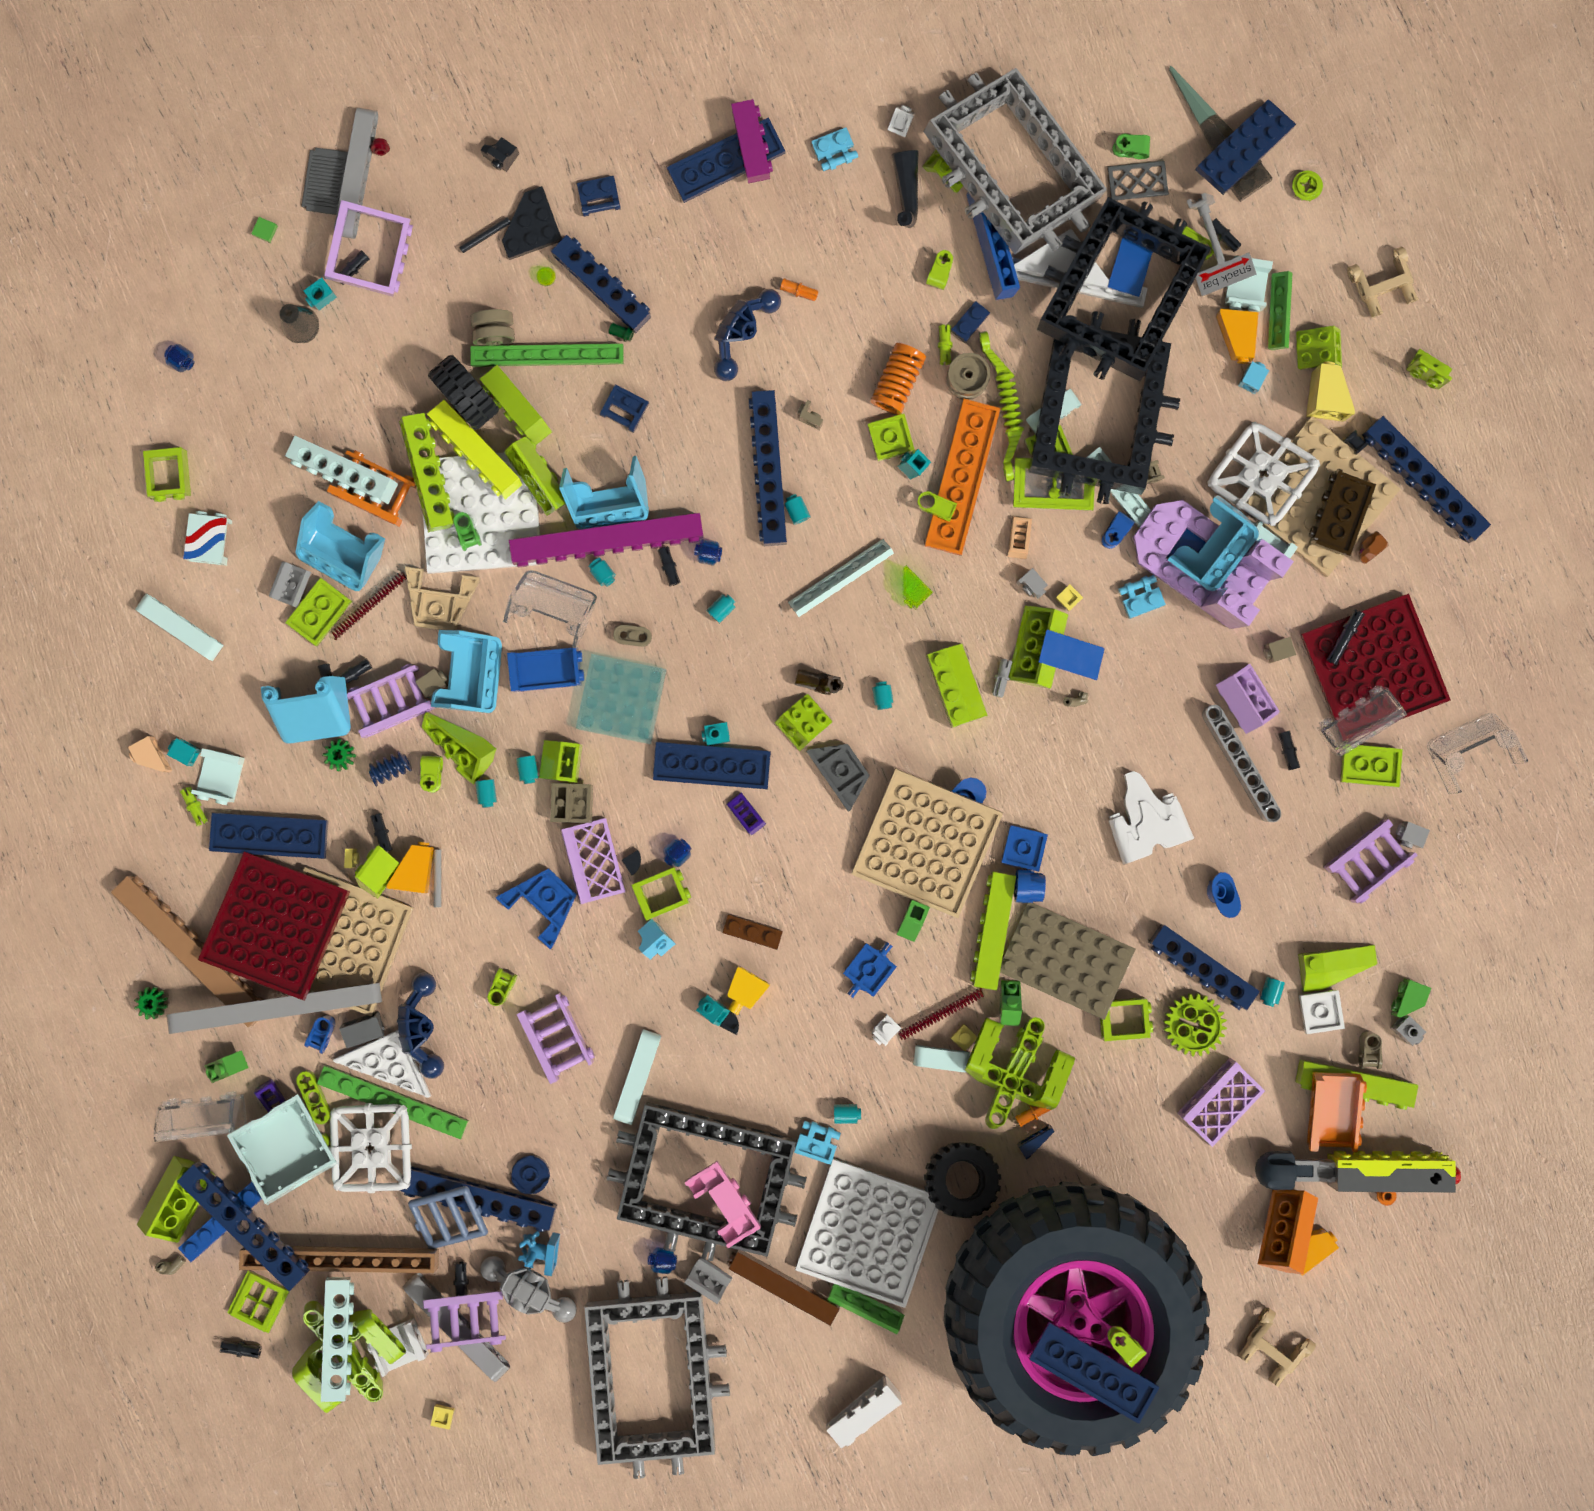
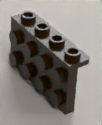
M1337 469L1329 476L1328 483L1330 485L1328 490H1325L1321 500L1324 502L1322 507L1316 512L1315 519L1317 521L1315 526H1312L1308 536L1311 538L1309 543L1350 557L1376 484L1344 473L1342 469Z

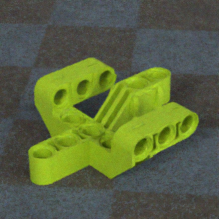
M987 1017L982 1024L964 1070L978 1082L996 1089L985 1117V1123L990 1129H997L1006 1122L1015 1098L1029 1105L1054 1110L1060 1102L1075 1062L1074 1056L1057 1049L1051 1059L1042 1086L1023 1078L1030 1063L1035 1062L1036 1051L1043 1041L1042 1035L1045 1024L1038 1017L1030 1019L1017 1032L1016 1037H1018L1015 1048L1011 1047L1010 1052L1013 1055L1005 1069L989 1063L993 1058L992 1053L995 1045L1000 1040L998 1037L1004 1025ZM1035 1024L1038 1032H1034L1030 1025ZM1024 1041H1028L1031 1044V1049L1025 1048ZM989 1071L995 1074V1080H991L988 1077ZM1006 1079L1012 1081L1013 1088L1007 1087ZM1024 1087L1030 1090V1096L1024 1094ZM999 1097L1005 1098L1006 1106L999 1103ZM993 1114L999 1117V1124L993 1122Z
M309 1301L304 1306L303 1321L319 1339L307 1348L292 1368V1377L300 1388L325 1413H328L342 1403V1401L321 1402L322 1371L319 1368L322 1367L323 1353L318 1351L323 1350L324 1328L321 1326L324 1325V1307L318 1301ZM371 1309L355 1311L353 1315L349 1316V1322H353V1326L356 1329H353L352 1335H349L348 1343L352 1342V1354L348 1355V1363H351V1375H347V1380L368 1401L377 1402L383 1396V1381L380 1373L377 1372L376 1368L373 1369L367 1363V1357H361L354 1342L363 1336L367 1344L370 1343L378 1352V1356H382L389 1364H393L405 1355L406 1349ZM339 1334L332 1337L335 1343L343 1341V1337ZM340 1355L332 1356V1358L336 1356L339 1363L343 1361Z

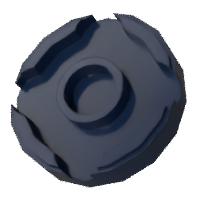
M524 1156L512 1168V1183L521 1193L537 1194L549 1182V1166L539 1156Z

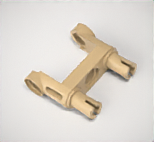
M1402 246L1393 250V263L1399 276L1369 287L1363 270H1360L1357 264L1347 268L1348 277L1352 283H1355L1362 302L1367 304L1371 318L1383 314L1377 297L1398 288L1402 290L1407 305L1419 300L1412 285L1414 279L1407 265L1408 255Z
M1267 1307L1260 1314L1259 1323L1247 1337L1248 1342L1237 1355L1248 1363L1257 1349L1265 1352L1279 1365L1268 1378L1275 1386L1279 1387L1287 1374L1293 1373L1304 1357L1307 1358L1313 1353L1316 1344L1308 1338L1303 1343L1300 1342L1289 1357L1283 1354L1263 1338L1274 1323L1272 1321L1276 1315L1272 1309Z

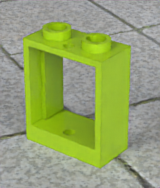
M178 447L143 451L147 497L153 499L154 502H164L166 498L184 500L185 496H191L187 450ZM178 459L180 488L155 491L153 462Z
M676 867L632 885L646 921L690 903L689 898L692 897L688 887H683L681 881L684 880L680 869L676 870ZM672 874L682 901L652 912L642 886Z
M1143 997L1113 1000L1111 1007L1141 1005L1143 1032L1112 1035L1109 1009L1105 1020L1100 1018L1101 1039L1105 1042L1151 1038L1150 1033H1153V1023L1149 1021V1014L1152 1012V1008L1148 999Z

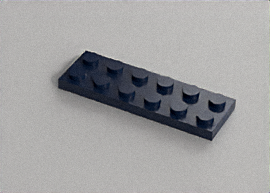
M1268 99L1211 152L1195 170L1224 195L1296 126V123Z
M769 117L760 121L759 124L763 123L765 132L762 139L763 142H767L769 154H766L767 161L786 154ZM737 133L667 167V171L683 203L745 174Z
M656 742L653 780L768 790L771 751Z
M212 813L209 851L242 854L246 852L258 855L326 859L328 820Z
M1050 1321L1029 1356V1360L1138 1424H1140L1160 1388L1156 1383Z

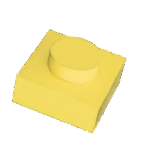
M1070 584L1056 597V600L1068 612L1083 599Z
M345 849L344 868H356V864H359L360 860L357 849Z
M963 1024L953 1034L951 1039L966 1051L976 1041L977 1036Z
M436 1404L430 1426L449 1430L455 1408Z

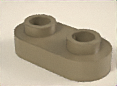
M620 625L615 628L613 633L614 639L622 645L645 647L652 641V634L645 627ZM622 632L627 633V637L624 639L620 637ZM641 634L646 635V639L644 641H641L639 639V636Z

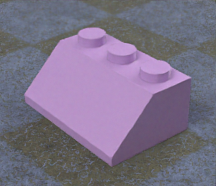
M1251 664L1246 665L1216 684L1220 695L1225 699L1229 710L1234 714L1239 726L1246 734L1263 726L1280 713Z

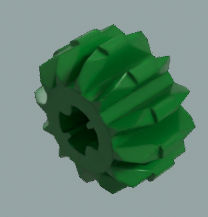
M338 739L337 744L333 740L330 741L331 747H324L328 750V753L322 754V756L328 757L324 763H330L329 769L331 770L335 767L338 772H341L342 767L348 770V764H354V761L350 759L351 757H356V754H351L355 748L353 746L349 747V741L343 743L342 739ZM337 752H341L342 759L338 758Z
M147 987L144 989V992H138L140 998L134 999L138 1003L134 1009H140L138 1015H144L146 1020L151 1017L157 1019L158 1015L165 1014L163 1009L168 1008V1005L164 1004V1001H167L168 997L163 998L164 991L158 992L157 987L152 989Z

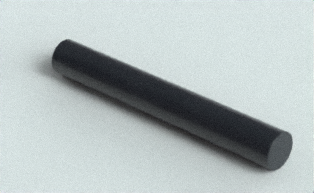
M508 217L504 218L459 248L463 253L467 252L508 226L510 220Z

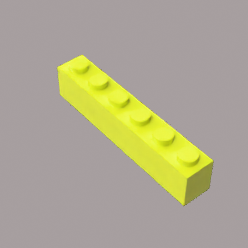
M445 400L427 413L431 428L442 433L440 435L447 444L451 443L454 446L453 450L459 457L464 456L466 458V464L472 470L476 469L479 472V478L485 484L488 482L492 486L491 490L496 496L501 495L504 499H507L522 486L520 478Z

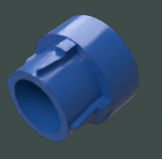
M1016 870L1015 902H1043L1046 890L1045 875L1043 873H1034V871Z

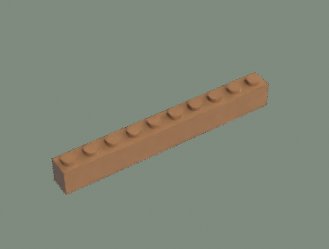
M134 875L126 876L111 892L225 1006L264 1000L253 993L251 986L247 983L243 984L239 980L240 976L199 961L198 958L205 943L198 939L199 936L191 929L188 930L184 926L185 922L179 916L175 917L170 912L171 908L166 903H161L157 899L158 895L153 890H148L143 885L144 881ZM257 1021L246 1022V1023H244V1024H245L247 1027H251V1026H253Z
M290 1246L299 1259L302 1258L307 1262L310 1271L435 1273L439 1265V1249ZM244 1247L240 1250L239 1270H267ZM270 1248L271 1255L277 1256L276 1249ZM284 1261V1267L291 1270V1264Z

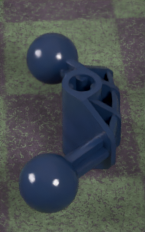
M765 289L760 292L758 298L746 301L742 299L737 300L736 304L728 310L727 315L719 325L716 336H714V340L718 341L720 359L717 360L714 366V372L718 379L731 381L737 376L738 364L731 358L730 342L749 340L756 335L757 326L753 311L760 309L767 314L776 312L781 306V297L777 291Z
M422 972L413 978L411 983L413 991L405 1003L398 1006V1039L401 1043L402 1052L409 1054L420 1063L419 1069L421 1074L428 1079H435L444 1071L442 1058L436 1054L427 1055L419 1048L432 1034L434 1025L426 1015L416 1010L415 1007L422 997L430 996L435 991L436 980L430 973Z

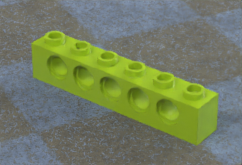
M425 413L403 416L399 424L427 531L429 533L449 529L453 525L455 516L453 511L449 509L450 497L448 492L444 490L445 478L443 474H440V459L438 455H435L434 437L430 436L429 432L431 430L430 421L428 418L426 419ZM414 433H421L423 438L417 439L414 436ZM419 451H425L428 457H421ZM429 469L433 475L427 476L423 470ZM428 488H435L437 490V494H431ZM433 506L441 507L442 513H436Z

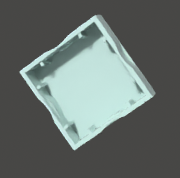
M299 1095L273 1108L265 1116L253 1120L227 1135L240 1160L245 1164L252 1182L266 1205L338 1164Z

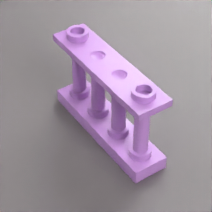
M407 664L401 667V671L364 687L359 688V686L348 690L347 698L348 700H354L364 723L363 729L358 730L361 738H368L436 709V707H431L430 700L424 699L420 688L415 682L416 678L413 673L419 670L418 666ZM404 676L407 677L417 701L416 706L412 708L406 706L396 683L397 679ZM389 684L399 707V713L394 716L388 713L378 687ZM371 691L381 714V721L375 724L373 721L371 722L360 696Z
M1389 819L1381 820L1323 866L1328 873H1339L1355 893V896L1350 899L1352 903L1361 904L1365 902L1371 892L1401 868H1407L1413 864V859L1418 856L1415 852L1406 854L1389 833V828L1393 826ZM1379 836L1386 840L1400 858L1393 866L1390 865L1374 845V840ZM1364 848L1372 853L1385 870L1378 878L1375 877L1360 858L1359 852ZM1349 860L1354 861L1370 882L1363 890L1345 870L1344 864Z
M561 992L555 995L556 1002L533 1013L523 1010L517 1014L550 1084L559 1080L558 1075H560V1072L584 1060L587 1061L588 1065H591L594 1062L593 1058H595L591 1047L587 1048L567 1007L570 1005L565 995L562 996ZM559 1008L562 1009L565 1019L542 1030L535 1029L533 1023H535L536 1019ZM568 1025L570 1026L574 1036L549 1048L544 1047L542 1043L543 1037ZM578 1043L582 1051L581 1054L559 1065L552 1064L550 1058L553 1054Z
M502 1292L423 1300V1308H428V1312H430L432 1344H426V1349H430V1353L441 1352L442 1347L490 1342V1345L502 1344L501 1340H506V1335H499L497 1304H499V1300L503 1299ZM487 1301L490 1312L491 1337L479 1338L477 1306H479V1302ZM459 1304H467V1307L470 1309L472 1339L460 1340ZM447 1306L448 1310H450L452 1341L440 1343L438 1311H440V1307Z

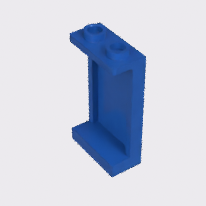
M576 646L564 649L507 653L510 689L513 693L582 686L581 681H584V670H580V662H583L582 651H578Z

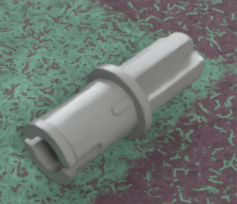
M1000 659L998 673L995 675L996 681L992 693L993 696L999 698L1004 696L1007 681L1010 680L1008 676L1012 661L1009 660L1007 662V659Z

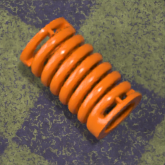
M895 343L891 352L892 355L889 356V361L886 363V368L883 370V375L877 383V389L874 390L870 402L884 411L901 415L905 408L903 403L908 401L907 397L910 396V390L914 387L912 383L916 382V377L919 376L918 370L922 369L926 356L909 345Z

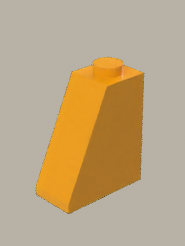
M1220 309L1216 314V318L1231 360L1237 361L1239 364H1248L1255 358L1259 312Z
M418 842L417 845H411L388 882L386 889L428 893L434 847H429L427 842Z
M1323 1228L1312 1230L1304 1274L1339 1249L1335 1243L1338 1240L1331 1231L1327 1232Z

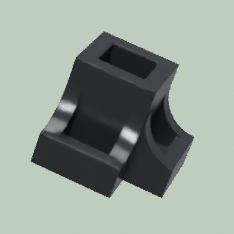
M502 137L496 144H484L481 149L483 157L491 161V165L499 171L503 169L507 172L519 155L517 147Z

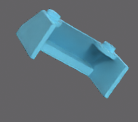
M637 456L632 458L630 474L626 478L627 486L592 492L591 487L585 482L573 483L568 469L563 468L559 489L578 529L644 521L648 517L649 506L646 480Z

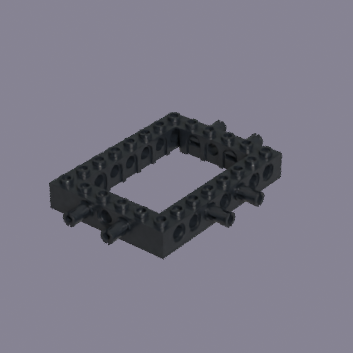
M1108 197L1084 241L1079 242L1065 235L1061 247L1076 253L1067 272L1065 271L1064 273L1049 265L1044 274V277L1059 283V286L1042 315L1037 330L1065 344L1059 354L1061 360L1067 354L1064 362H1070L1075 350L1100 361L1093 373L1097 378L1099 373L1102 372L1099 377L1100 380L1105 379L1109 368L1112 367L1139 382L1141 381L1211 249L1182 234L1187 227L1185 220L1179 226L1182 219H1176L1174 226L1170 228L1148 217L1153 206L1149 203L1147 209H1145L1148 203L1145 201L1142 202L1137 212ZM1112 232L1180 265L1134 353L1133 347L1126 342L1124 344L1112 338L1110 334L1106 335L1095 329L1093 325L1089 326L1077 320V317L1067 315Z
M1098 311L1092 312L1090 325H1093L1095 329L1106 335L1110 334L1112 338L1124 344L1125 342L1133 347L1134 353L1142 338L1139 337L1140 320L1137 319V323H1135V319H1130L1128 333L1122 334L1102 330L1104 314L1100 312L1097 319ZM1053 339L1028 473L1062 479L1059 495L1063 496L1065 493V497L1071 496L1073 482L1098 486L1100 488L1097 502L1100 504L1101 501H1103V504H1109L1111 489L1142 495L1147 485L1153 445L1158 443L1171 447L1174 440L1172 439L1174 434L1158 432L1156 429L1160 408L1165 407L1178 410L1180 405V398L1165 396L1163 393L1172 343L1161 342L1144 374V385L1140 391V405L1137 408L1139 413L1134 426V440L1130 447L1132 448L1131 457L1127 466L1054 451L1071 360L1070 362H1064L1067 354L1063 360L1059 358V354L1065 344Z

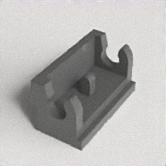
M378 1011L373 1016L366 1015L342 1023L339 1030L346 1048H350L383 1037L385 1028Z

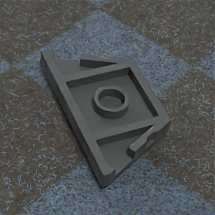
M848 744L807 750L806 752L849 812L870 776Z

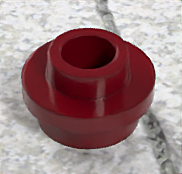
M377 138L372 141L371 151L378 156H383L390 151V145L387 143V140Z

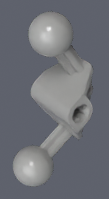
M490 1256L482 1262L480 1271L483 1278L491 1282L499 1281L501 1283L500 1290L505 1301L514 1309L527 1315L542 1313L547 1309L552 1311L553 1317L562 1323L569 1322L575 1317L577 1311L575 1302L568 1297H561L557 1300L551 1299L548 1280L540 1273L527 1267L507 1273L505 1271V1263L497 1256Z

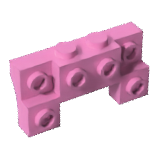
M718 1160L685 1180L686 1186H689L695 1199L708 1191L727 1219L728 1223L717 1231L726 1242L727 1248H730L761 1228L760 1223L750 1210L749 1205L751 1202L745 1194L741 1195L738 1190L740 1188L735 1178L731 1179L726 1174Z

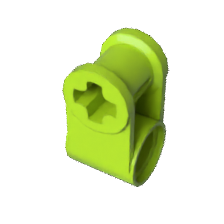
M942 250L937 254L926 284L942 290L945 289L953 263L951 252ZM943 258H947L945 264L941 263Z
M423 755L420 761V786L424 791L434 793L441 787L443 758L442 756ZM434 781V785L427 786V782Z
M499 968L488 993V1002L493 1006L504 1004L518 975H511L504 972L502 968ZM495 992L501 993L502 1000L500 1002L493 1000Z
M1113 1326L1109 1329L1107 1334L1108 1340L1131 1368L1147 1354L1141 1345L1122 1327Z

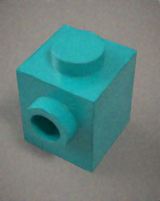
M916 449L912 452L907 451L900 458L901 462L897 467L911 480L920 476L930 465L931 461L919 449Z
M727 722L704 726L705 730L701 731L703 742H707L708 746L730 742Z
M709 995L699 1001V1007L696 1009L703 1017L717 1026H720L730 1012L728 1008Z

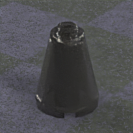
M286 304L281 308V329L287 339L293 343H308L316 337L319 332V318L312 309L294 304Z

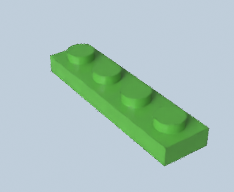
M1290 271L1272 274L1269 350L1289 348L1293 275Z
M834 1283L827 1299L895 1334H898L905 1316L870 1297Z

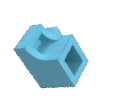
M653 919L638 930L642 937L639 950L650 960L657 953L662 957L675 945V942Z

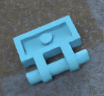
M847 127L811 141L818 161L826 158L827 162L821 164L823 172L829 169L834 170L836 166L843 163L849 164L853 159L859 157L856 150L850 153L848 151L854 144ZM842 153V156L835 159L832 158V155Z
M1155 575L1150 577L1144 576L1139 581L1134 583L1128 582L1124 584L1125 586L1118 588L1120 595L1128 594L1129 599L1122 601L1129 619L1166 605L1160 588L1151 589L1150 584L1157 582ZM1143 587L1145 593L1136 596L1134 590Z
M804 1120L802 1128L809 1130L808 1135L800 1133L794 1153L831 1165L837 1145L830 1143L831 1138L839 1140L841 1132L835 1131L832 1127L820 1126L814 1121L811 1123ZM815 1132L825 1135L824 1141L814 1138Z

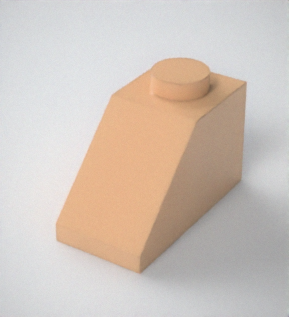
M147 736L128 747L130 750L129 756L134 763L136 762L139 765L162 772L172 771L155 737Z

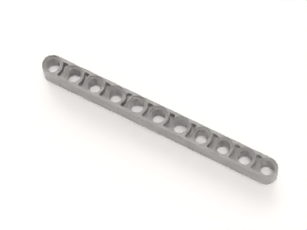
M380 983L308 993L305 1001L293 996L167 1014L168 1032L173 1034L382 1002Z

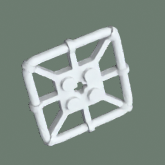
M1252 422L1243 431L1231 449L1228 448L1225 452V457L1213 471L1207 483L1208 487H1211L1215 493L1236 505L1237 509L1244 510L1265 524L1275 526L1284 517L1296 499L1302 496V491L1316 474L1320 462L1312 454L1292 443L1288 437L1284 438L1268 427ZM1258 431L1281 445L1274 456L1261 449ZM1253 432L1256 452L1248 461L1238 455L1237 452ZM1288 449L1308 462L1287 466L1278 459ZM1232 459L1244 466L1238 476L1218 479ZM1308 470L1295 489L1283 483V480L1289 473ZM1260 471H1267L1268 477H1259ZM1240 483L1247 487L1248 490L1239 499L1220 486ZM1279 488L1290 496L1274 516L1271 496ZM1254 492L1266 500L1268 516L1246 503Z
M366 1103L365 1105L340 1106L330 1111L331 1147L329 1149L338 1163L331 1167L333 1188L336 1191H367L368 1193H375L376 1191H399L407 1189L411 1185L410 1149H412V1144H410L408 1108L405 1105H373L372 1103ZM396 1112L385 1127L374 1128V1113ZM365 1113L366 1128H357L344 1114ZM401 1118L402 1144H390V1130ZM338 1120L351 1132V1146H339ZM369 1143H371V1146L375 1147V1149L372 1150L371 1153L367 1148L369 1146ZM391 1150H402L403 1175L391 1163ZM352 1151V1166L340 1179L339 1152ZM385 1167L398 1183H376V1168ZM358 1168H368L367 1184H345Z

